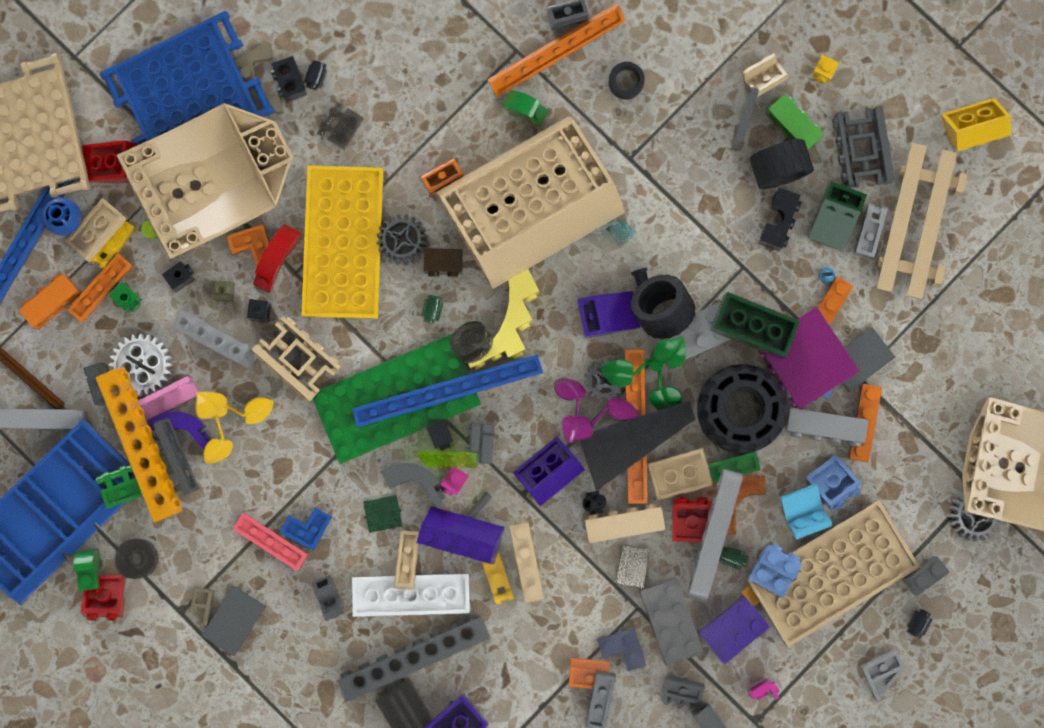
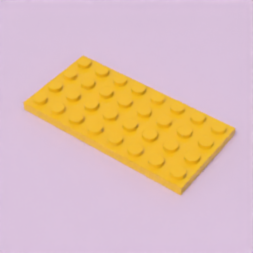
M307 166L302 317L378 319L381 252L378 249L381 247V244L378 245L376 242L381 240V237H377V234H382L379 227H382L384 168Z

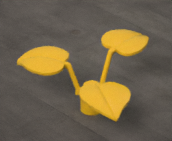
M196 392V414L201 419L214 417L220 434V439H212L205 446L203 453L205 463L213 464L222 461L230 455L233 449L232 442L229 439L224 440V434L218 417L225 416L227 409H230L241 417H245L247 424H257L270 414L274 404L273 399L265 397L254 398L245 405L244 412H240L227 403L226 397L221 393Z

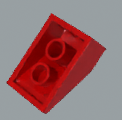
M123 140L83 145L82 153L89 183H129L117 155L140 144Z

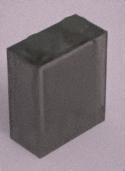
M403 677L394 683V688L390 690L385 688L377 693L379 697L375 701L391 728H421L434 719L410 678L405 680Z

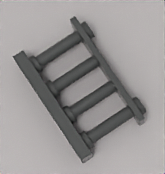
M167 418L154 423L155 430L152 431V436L154 439L159 437L163 446L162 449H159L160 456L167 455L171 464L166 468L168 475L174 473L178 484L174 485L175 493L182 491L184 495L199 490L200 488L170 419Z

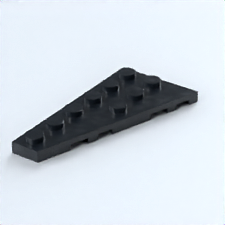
M690 401L595 430L591 437L580 440L595 490L598 491L694 421L695 416Z

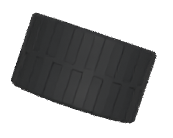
M803 139L789 140L772 145L754 153L750 157L752 169L760 189L782 186L806 177L814 171L805 140Z
M668 274L653 276L644 281L633 293L630 304L631 311L647 335L655 339H669L681 334L682 331L688 328L693 321V317H695L696 307L684 284L677 277ZM675 299L674 303L664 312L652 314L653 310L660 303Z

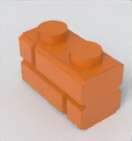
M453 158L447 164H443L421 176V180L432 197L436 195L437 191L464 175Z

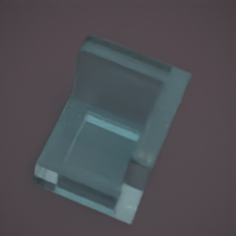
M625 219L609 228L610 234L619 246L636 234V230H632Z

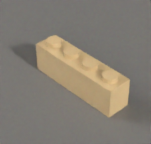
M656 504L646 505L645 510L638 511L637 507L629 508L623 514H619L618 510L607 512L606 517H600L599 514L589 515L588 520H584L588 543L666 530L662 507H657Z
M529 523L509 526L525 603L543 600L544 595Z

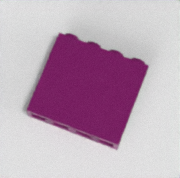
M818 307L797 319L800 323L786 358L779 359L757 350L763 360L767 358L770 362L768 368L773 376L777 374L781 379L778 383L784 392L788 390L792 396L789 400L794 408L799 407V409H803V407L860 373Z

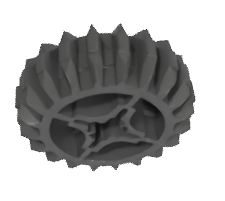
M398 214V220L395 221L393 216H391L390 224L386 220L384 221L386 228L379 227L383 234L378 233L377 237H381L382 240H378L376 243L378 245L381 244L382 247L378 250L379 252H385L383 254L384 259L390 256L389 262L392 263L396 259V265L398 266L400 261L403 260V264L406 266L408 259L413 264L414 256L417 259L421 258L418 252L424 253V249L421 246L426 247L428 243L422 240L428 239V236L422 234L426 229L425 227L419 228L422 225L420 221L414 224L415 217L408 221L409 216L405 214L404 220H402L401 215ZM398 226H406L401 232L392 231ZM411 229L417 233V244L409 239ZM406 235L405 239L407 242L398 244L400 242L397 238H403ZM388 236L395 241L393 251L387 246ZM403 248L413 249L407 254H398Z

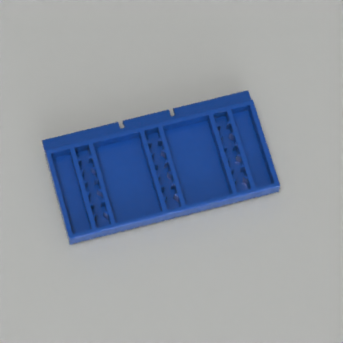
M82 419L0 498V589L10 598L12 597L19 605L67 560L63 556L64 553L70 557L98 530L94 526L95 523L101 527L125 504L122 503L107 509L100 490L107 488L106 483L98 485L96 477L103 475L107 471L118 470L120 466H129L131 464L85 419ZM134 472L129 474L131 479L135 478ZM122 476L112 480L114 485L124 482Z

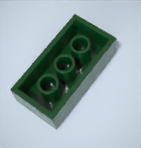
M727 292L723 295L710 331L779 359H784L788 355L800 321Z

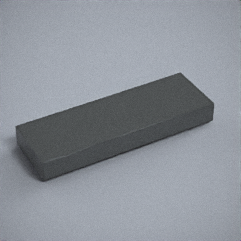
M596 670L586 727H606L616 673Z

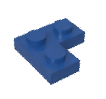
M315 507L305 524L289 515L280 533L314 551L333 516Z

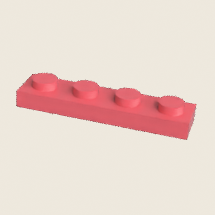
M242 513L233 527V530L296 571L300 569L309 555L246 513Z

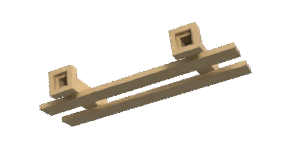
M911 143L906 166L902 165L899 171V177H902L903 180L884 257L879 256L877 267L881 269L876 289L892 292L896 273L911 276L907 296L922 300L927 280L932 281L931 286L940 287L945 274L946 266L938 264L933 268L930 265L948 189L953 190L954 196L960 197L964 193L968 175L960 173L957 177L952 176L957 153L947 150H941L936 172L922 169L927 146ZM919 182L932 185L933 188L915 263L900 260Z

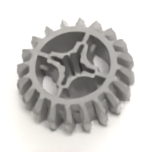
M958 494L959 501L952 500V503L956 506L949 507L953 514H948L949 518L954 519L949 524L956 525L953 531H960L958 536L960 538L965 536L966 541L972 539L973 542H978L979 538L981 541H985L986 536L991 538L993 536L991 531H998L994 525H1001V522L980 515L978 517L981 518L974 519L971 514H968L969 512H965V509H962L965 505L964 496ZM961 515L967 519L966 526H968V529L964 526ZM980 522L987 523L982 530L974 532L975 527Z

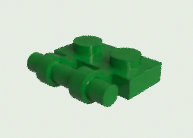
M131 465L120 466L118 470L107 471L103 475L96 477L98 485L102 483L107 485V488L100 490L107 509L143 496L136 477L130 478L129 474L133 472ZM122 476L124 482L114 485L112 480Z

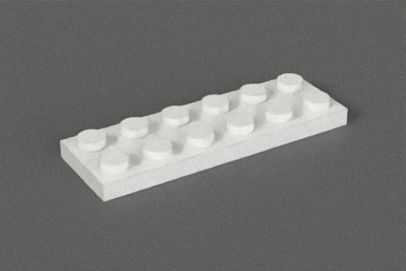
M469 574L416 575L414 590L395 589V576L352 577L353 617L470 613Z

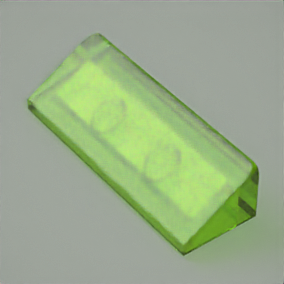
M417 452V455L426 467H478V454L474 452Z

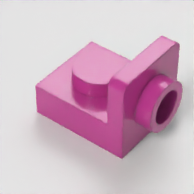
M452 466L444 480L440 483L443 486L442 491L450 496L453 493L457 495L469 475Z
M768 679L747 690L753 700L764 698L768 695V691H770L774 699H779L777 693L780 691L774 681L770 682Z

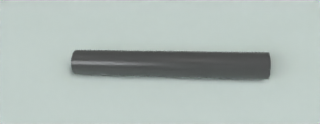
M486 492L467 514V517L475 518L492 496Z

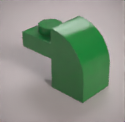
M510 90L502 105V108L512 115L524 117L537 127L542 126L549 112L548 109L539 104V100L518 91Z
M99 549L76 552L73 568L77 576L78 591L100 588L97 570L101 568Z

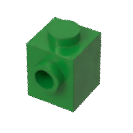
M123 282L109 295L114 302L128 313L135 312L140 307V302L142 301V298Z

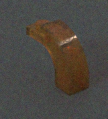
M765 475L742 478L727 535H736L735 513L739 502L750 495H766Z

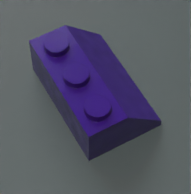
M556 437L514 471L513 474L534 500L542 506L585 469L566 445Z

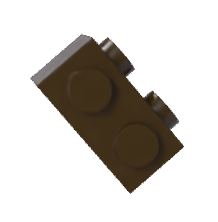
M424 248V274H428V277H439V274H447V277L457 278L458 275H463V249Z

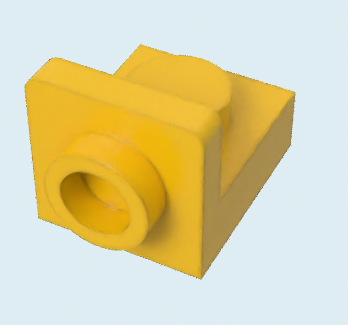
M822 54L811 76L821 84H829L839 62Z

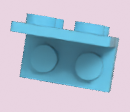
M817 484L781 497L787 526L795 539L832 526L831 519L823 509Z

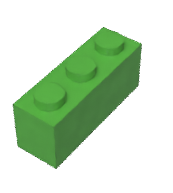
M785 94L769 107L765 113L790 140H805L808 150L824 136L821 128L816 124L813 125L809 120L808 114L803 110L800 111L796 106L795 100L790 96L787 97Z

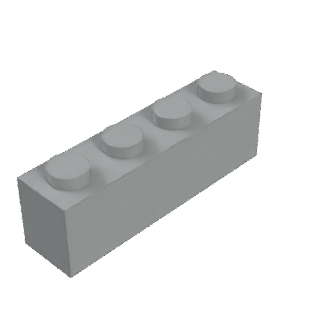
M790 408L787 432L791 433L790 436L802 438V435H808L811 440L821 441L822 438H827L830 443L841 444V441L849 442L850 446L860 447L861 444H865L869 420Z

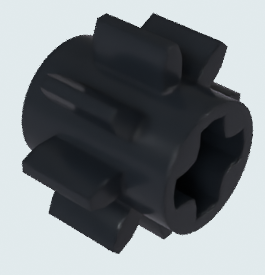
M599 491L586 493L587 497L582 502L583 508L586 511H590V515L603 513V508L607 504L605 496L600 494Z

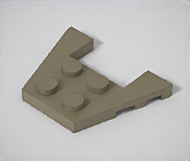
M265 42L234 60L245 83L256 78L254 63L273 60L270 43ZM254 88L250 89L249 92L258 111L262 110L263 107ZM280 96L267 98L270 106H273L275 113H284Z

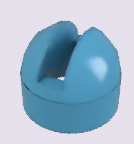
M824 268L819 273V279L823 283H830L835 278V273L831 268ZM823 273H831L832 276L823 277Z

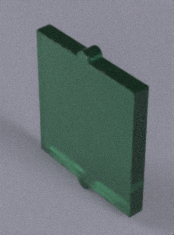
M397 495L363 502L366 513L364 518L367 519L369 533L403 526L400 515L402 510L399 509Z

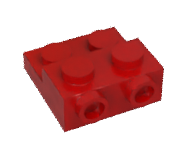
M677 497V500H673L672 542L702 541L712 505L708 498L697 497L696 501H690L688 497Z
M98 575L100 588L83 591L80 612L89 621H97L98 617H106L108 621H117L118 617H123L126 578L124 575Z

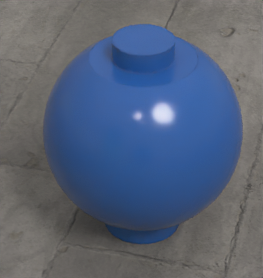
M53 199L43 209V224L52 234L58 236L70 235L81 224V211L77 204L70 199Z

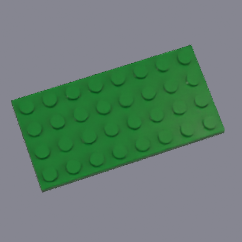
M452 334L320 389L313 398V401L339 464H343L426 429L427 426L441 420H447L481 405L479 397L475 393L359 428L356 425L352 411L353 408L469 375Z

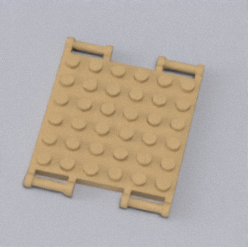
M53 53L50 57L33 62H22L21 68L25 77L0 84V200L9 198L7 203L0 204V212L18 210V195L50 186L52 199L60 198V195L83 189L85 191L90 189L62 61L58 53ZM50 64L55 66L53 69L32 74L33 69ZM78 178L81 179L78 183L58 188V184Z

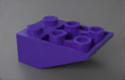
M633 291L578 299L577 305L584 339L641 328L631 311L630 304Z

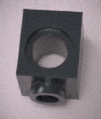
M249 299L247 318L250 321L269 323L272 304L269 301Z
M445 420L426 427L435 449L440 448V451L451 447L450 443L454 441Z

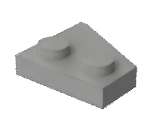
M896 649L860 665L877 701L881 699V694L885 689L890 687L895 678L905 669Z

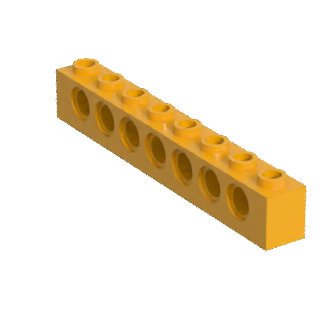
M121 367L97 376L96 380L153 522L155 523L182 512L181 502L176 496L173 482L168 476L166 465L159 453V447L154 441L150 426L147 424L144 410L139 404L137 393L130 381L129 373L125 367Z

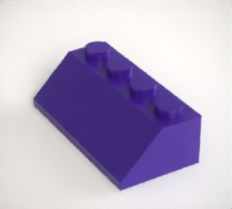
M431 506L421 524L416 543L494 565L505 527Z

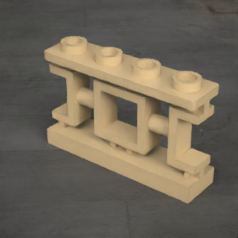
M282 316L274 326L281 333L270 345L261 339L252 348L251 353L309 404L320 391L313 385L314 382L324 371L332 378L341 367L338 365L339 361L332 355L329 357L324 353L325 349L319 343L314 344L310 340L311 337L307 332L298 330L295 327L296 323L291 318ZM285 328H287L301 342H299L296 339L290 346H288L283 340H281L283 336L287 333V330ZM277 345L284 352L278 358L282 366L262 348L270 352ZM295 346L310 358L299 371L284 359ZM311 351L327 364L319 372L310 365L316 358ZM304 371L313 378L306 385L312 391H309L291 373L297 378Z

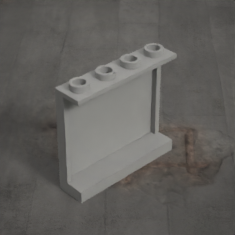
M181 309L171 325L176 330L251 371L258 360L251 353L252 349L248 345Z

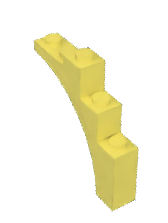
M529 269L508 280L509 305L504 322L492 342L479 354L467 361L470 369L475 368V370H479L486 366L485 362L491 359L495 362L503 358L502 354L506 353L508 359L513 358V360L524 356L523 352L526 349L516 330L520 329V331L531 327L532 318L523 301L531 302L538 298L537 294H539V289Z

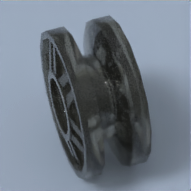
M471 321L461 325L455 330L450 339V348L461 362L473 363L482 359L488 354L493 344L491 334L478 321Z
M135 538L127 540L119 546L114 560L116 568L121 575L135 580L152 574L158 565L159 557L157 549L151 542ZM136 553L141 557L139 564H135L132 559Z

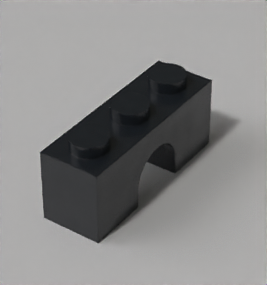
M782 188L777 189L770 209L780 213L782 222L779 225L766 223L758 242L759 245L780 251L783 247L786 248L789 241L787 236L788 230L793 229L796 220L793 218L794 213L799 211L802 201H799L801 195Z

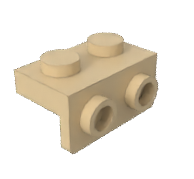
M775 54L763 58L760 62L742 72L744 84L749 90L752 87L758 88L757 97L788 79V74L778 64Z

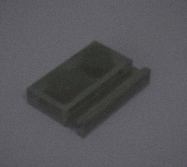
M622 545L616 583L644 588L650 550Z

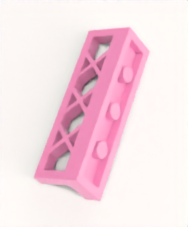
M187 376L139 400V404L144 410L146 421H149L158 414L168 412L196 398V392L199 391L193 379Z

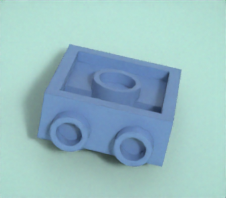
M834 455L806 477V481L810 485L817 484L821 500L831 511L834 508L836 510L842 508L845 505V500L849 497L855 498L861 492L860 488H862L861 482L837 455Z
M772 543L771 546L766 544L748 579L783 598L803 563L799 562L800 557L795 554L789 553L787 555L783 553V548L777 544Z

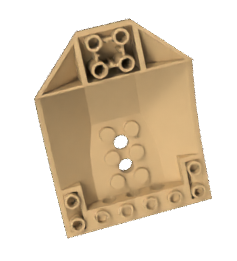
M223 103L187 123L118 154L117 157L153 231L169 259H172L275 208L293 155L275 121ZM193 180H197L201 184V188L197 191H193L190 188V182ZM173 190H182L183 197L180 199L174 198L172 195Z
M992 397L987 398L970 434L962 472L965 512L1044 531L1043 411ZM1001 458L1005 462L1003 468H1000L999 466V460ZM1018 462L1023 465L1021 473H1018L1015 469Z

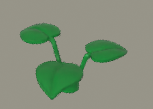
M681 336L657 343L650 354V358L645 359V362L634 372L633 364L626 360L609 361L601 365L600 370L612 385L625 387L632 383V376H636L648 365L652 371L658 372L659 390H653L650 393V402L657 410H662L681 404L682 395L678 389L672 386H666L662 389L661 372L664 363L669 368H677L684 363L686 357L684 338Z

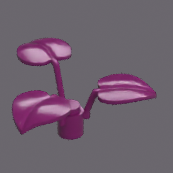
M568 378L555 380L554 390L559 397L565 400H576V417L569 415L562 420V430L568 444L591 437L594 424L607 411H609V415L612 418L619 420H628L639 416L634 406L625 399L611 398L607 401L608 407H605L590 423L587 417H579L580 397L586 395L583 385Z

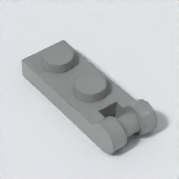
M868 203L855 254L874 258L888 208L875 207V204ZM872 214L878 215V219L872 218Z

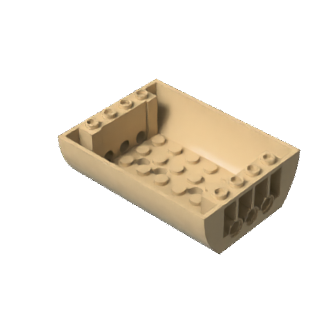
M569 116L436 192L438 200L492 289L625 213L613 180L574 119ZM558 167H563L566 171L563 175H557L555 170ZM541 177L549 179L545 185L539 184L538 180ZM513 196L515 201L512 204H506L504 202L505 198ZM496 206L498 211L495 214L488 213V208Z

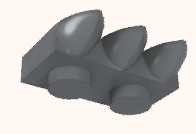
M667 675L662 690V701L665 705H668L675 698L677 708L683 707L688 701L690 711H694L701 703L705 684Z

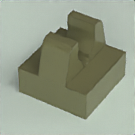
M215 281L213 300L233 302L235 283Z

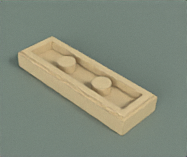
M400 531L394 583L395 589L414 590L419 544L416 542L419 532Z

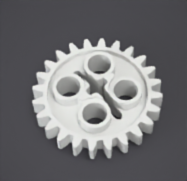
M139 334L138 339L135 335H132L131 341L125 337V344L118 342L120 349H113L117 354L116 356H110L111 359H114V362L109 363V366L117 369L124 367L126 364H131L132 369L129 372L130 381L138 396H142L143 391L146 395H150V389L157 392L156 386L164 387L161 383L162 380L169 381L165 375L172 374L167 370L168 367L173 366L167 362L172 357L165 355L169 352V349H162L165 345L162 342L157 345L159 340L157 338L151 341L150 335H147L145 339L143 334ZM140 347L142 352L138 357H135L134 350ZM130 356L136 361L141 362L143 365L154 370L155 374H152L149 371L140 368L137 364L129 361L126 357ZM153 357L158 358V363L155 366L150 365V360ZM147 373V381L141 383V375Z

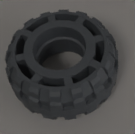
M748 364L731 365L713 374L702 387L697 401L698 421L705 436L717 447L733 453L755 452L771 444L783 430L788 413L786 395L778 380L766 372L765 369ZM739 390H745L754 394L761 407L759 418L755 423L746 427L731 423L724 409L729 395Z

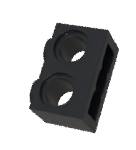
M293 56L271 63L273 66V70H270L274 81L278 80L280 86L277 87L280 98L284 97L286 103L307 96ZM283 68H289L287 74H280ZM290 85L296 86L293 92H287V87Z

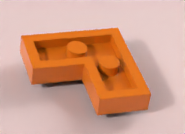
M263 224L227 236L233 255L251 249L255 264L258 266L269 244Z

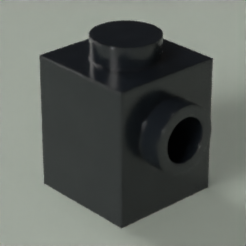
M179 262L162 274L175 292H178L195 280L192 276L194 271L190 265H185L182 262Z

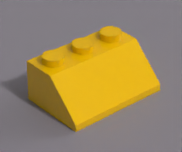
M995 98L941 114L949 141L957 151L983 145L1011 135V116Z

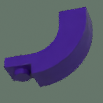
M178 411L164 412L147 421L151 430L154 431V423L169 418L174 430L184 429L189 432L203 450L207 443L212 440L205 431L201 432L206 425L200 419L187 413Z

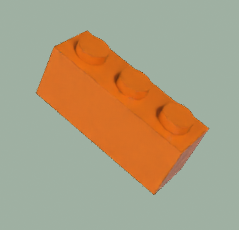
M64 273L55 276L51 280V284L39 289L36 293L37 295L33 299L26 300L22 304V308L18 310L33 328L37 330L42 328L81 295L80 289Z

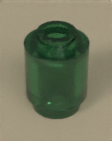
M428 295L424 301L420 316L424 318V322L434 324L435 321H439L443 307V298Z
M723 546L719 561L723 565L740 570L741 567L745 568L748 556H745L746 551Z

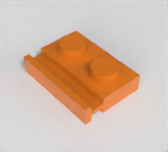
M571 657L569 687L593 689L596 670L609 672L610 661Z

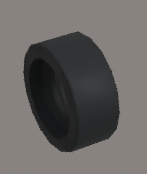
M621 62L613 67L610 72L609 88L620 99L630 100L635 98L643 89L644 73L633 62ZM630 70L637 76V85L633 90L622 91L617 87L615 79L619 72Z

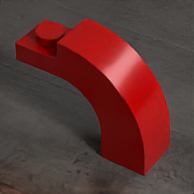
M286 224L277 231L258 263L253 285L268 293L273 290L279 271L286 258L296 248L301 232Z

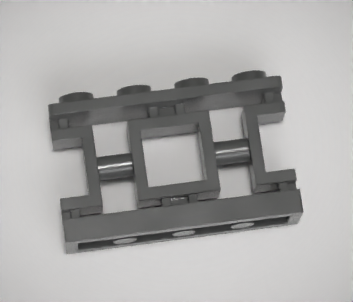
M883 106L866 109V118L849 120L848 111L844 113L837 112L832 119L833 129L837 132L835 144L840 150L838 162L839 166H842L843 169L841 181L848 188H858L860 186L859 178L875 176L877 185L891 184L895 180ZM873 121L875 132L864 134L863 125L871 124ZM855 126L856 135L846 138L844 127ZM869 139L872 155L855 157L853 141ZM879 158L881 169L870 171L869 162L876 161ZM861 163L862 172L852 175L850 164Z

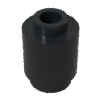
M315 60L309 64L304 79L307 88L312 90L322 88L327 73L326 64Z
M921 608L919 611L915 610L907 625L909 627L907 632L919 639L923 635L925 636L933 621L930 618L931 613Z

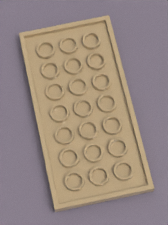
M877 500L791 552L800 557L799 562L803 563L783 598L749 579L746 580L786 647H790L920 568L882 503L880 500Z

